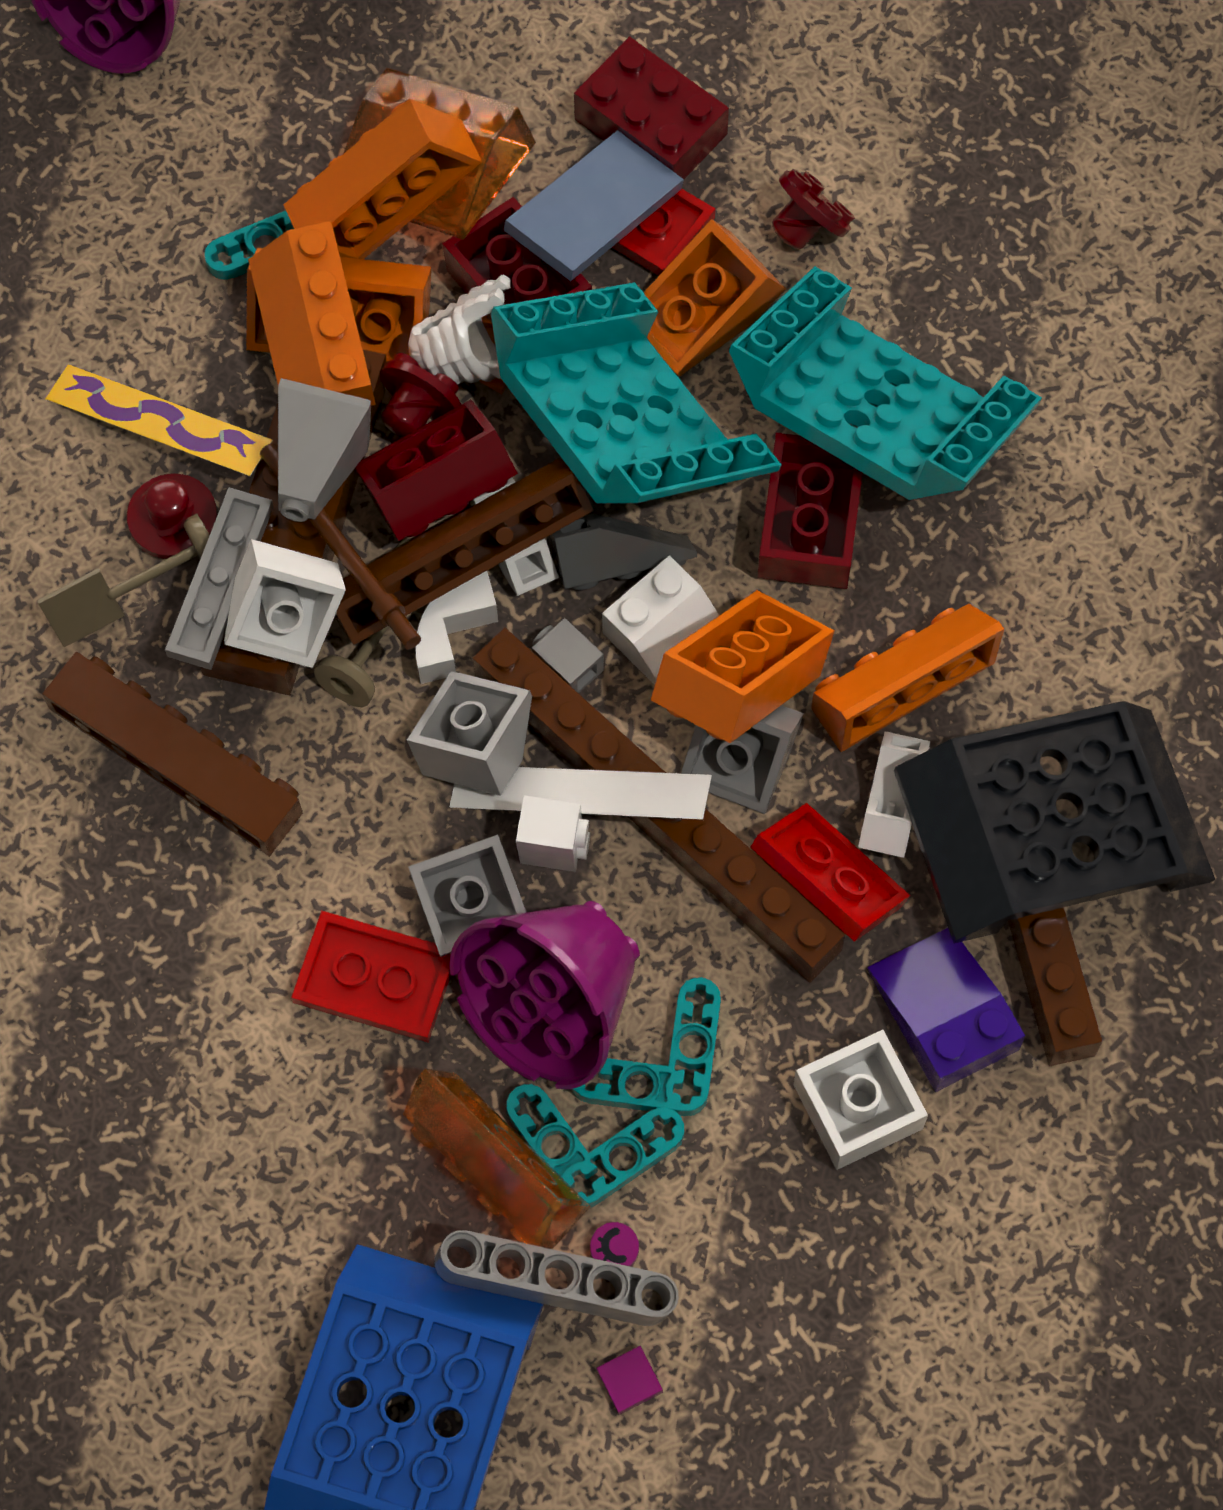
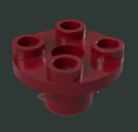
M795 169L791 171L786 170L781 175L779 182L792 199L773 219L772 227L784 243L795 249H803L822 227L839 237H844L851 230L849 224L855 219L854 215L840 202L835 201L832 204L821 193L825 187L816 177L807 171L802 175Z
M397 353L395 358L387 361L380 371L381 382L393 396L382 412L381 418L384 425L399 437L403 438L426 425L429 419L435 420L461 405L460 400L456 396L459 386L454 380L441 373H437L434 376L421 368L418 362L407 354Z
M164 474L150 479L134 493L127 509V524L133 540L143 551L157 558L168 559L193 545L184 528L186 519L197 513L210 535L218 511L212 493L202 482L184 474Z

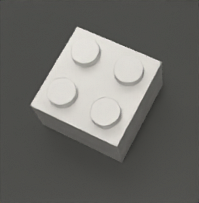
M884 1030L878 1031L796 1070L793 1085L836 1170L924 1128L928 1114Z

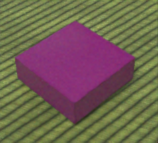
M641 1345L596 1368L618 1415L663 1393V1389Z

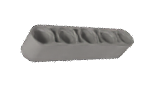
M458 1230L450 1233L443 1240L435 1255V1268L438 1275L444 1281L451 1284L642 1326H654L661 1323L676 1308L679 1300L676 1284L668 1276L661 1273L467 1230ZM452 1247L464 1248L471 1256V1266L466 1268L454 1266L448 1259L447 1250ZM502 1257L513 1259L519 1267V1277L514 1279L503 1277L497 1270L496 1260ZM549 1268L561 1270L566 1275L567 1288H552L545 1279V1270ZM598 1278L608 1280L614 1286L615 1298L612 1300L600 1298L593 1289V1281ZM652 1289L657 1291L663 1300L662 1310L653 1311L647 1308L642 1301V1290Z

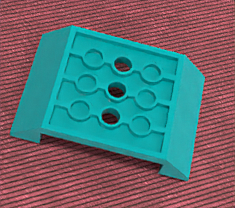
M816 266L731 344L729 353L754 409L908 500L963 490L1035 410L1042 399L1041 396L1030 391L1024 384L1013 381L1006 376H1003L982 397L974 389L951 379L933 365L926 364L903 351L897 344L884 340L865 329L859 322L846 318L842 313L852 287L838 280L832 273L823 271Z
M635 282L493 307L491 318L500 378L596 503H639L779 471L782 464L757 433L727 439L657 352L655 347L649 342L647 336L656 319L658 310Z

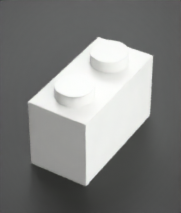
M524 795L516 837L520 864L576 872L578 859H587L590 842V832H588L589 820L582 819L581 805Z

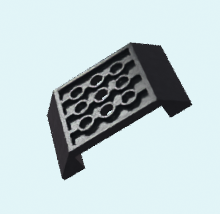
M1120 701L952 738L896 766L894 769L953 944L997 934L1008 920L1163 883H1167L1169 891L1173 892L1210 883L1215 880L1150 709L1126 701ZM1048 756L1056 759L1062 767V774L1051 775L1043 770L1040 764L1041 757ZM1065 799L1072 802L1077 808L1078 817L1069 819L1062 816L1056 808V801ZM1080 842L1089 846L1093 852L1094 860L1092 862H1083L1077 859L1072 852V844Z

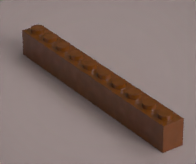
M507 628L499 632L472 658L475 677L530 690L532 700L528 727L574 769L666 773ZM706 808L703 819L627 816L809 983L842 951L845 934Z

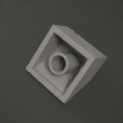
M450 671L407 739L422 775L501 796L523 760L532 700L530 690Z
M781 705L731 743L710 736L706 730L696 725L681 774L712 775L708 793L765 814L791 753L804 713Z
M498 834L408 867L440 957L451 953L459 935L472 924L484 919L527 913Z

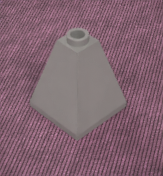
M283 378L280 379L278 385L279 511H281L284 517L298 522L306 521L308 518L315 519L365 456L370 441L371 400Z

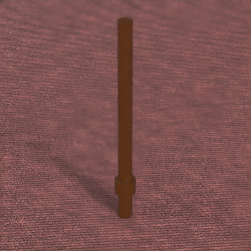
M271 443L262 448L260 456L278 478V448L275 444ZM322 509L315 519L308 518L373 604L371 610L383 626H389L406 649L416 647L420 643L421 637L405 617L404 606L393 593L386 592L326 511Z

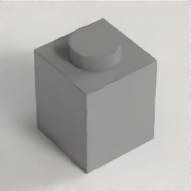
M566 618L555 627L552 625L545 627L533 641L532 652L577 693H580L604 671V654Z

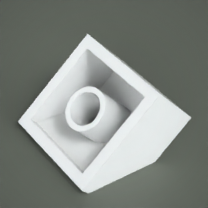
M251 539L234 580L224 638L225 645L313 668L346 591L338 563Z
M669 555L602 613L603 634L655 685L664 653L718 617L719 614L702 587Z

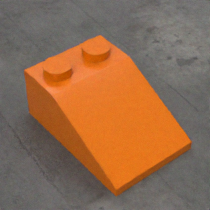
M711 219L644 291L646 297L658 310L647 339L677 375L681 376L757 321L786 288L731 231Z

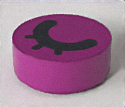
M606 1223L599 1227L591 1238V1257L632 1267L639 1255L638 1238L635 1232L623 1223Z

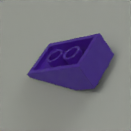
M948 928L867 967V971L935 1093L1020 1050L1025 1034L1004 997L963 942L953 944Z

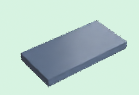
M617 130L507 218L504 231L568 280L572 281L678 193L682 188L684 179Z

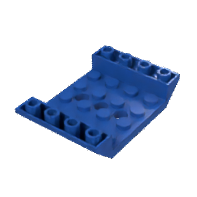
M357 1244L336 1282L271 1473L264 1510H476L526 1349L530 1350L544 1304L451 1284L444 1281L434 1267ZM348 1381H360L367 1389L364 1402L353 1408L342 1405L339 1401L341 1387ZM405 1395L414 1401L415 1411L407 1421L401 1423L394 1422L387 1416V1405L392 1398ZM446 1410L456 1411L463 1418L461 1431L456 1436L450 1438L440 1436L434 1429L435 1419L441 1412Z

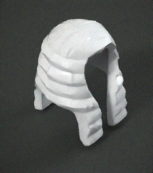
M503 274L496 280H487L483 285L471 288L468 294L460 295L457 303H450L445 310H438L434 316L427 317L421 323L413 326L408 341L409 356L415 359L424 370L434 376L437 373L444 374L454 380L457 385L463 381L474 383L480 379L485 382H491L495 377L501 379L496 346L491 341L481 317L490 314L494 306L504 305L503 291L511 288L510 278Z

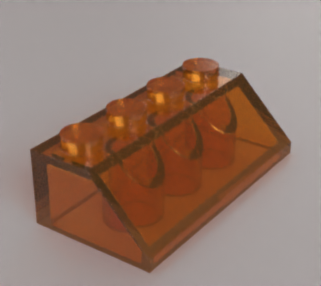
M426 1068L420 1073L403 1112V1115L413 1124V1127L410 1129L413 1136L429 1149L435 1146L447 1158L443 1162L445 1168L462 1182H466L468 1179L480 1191L477 1195L479 1202L496 1216L502 1213L514 1225L510 1231L519 1242L553 1249L591 1206L458 1074Z

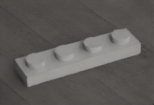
M228 487L165 648L167 657L209 670L212 669L226 632L236 574L250 540L253 539L261 542L274 508L271 499Z

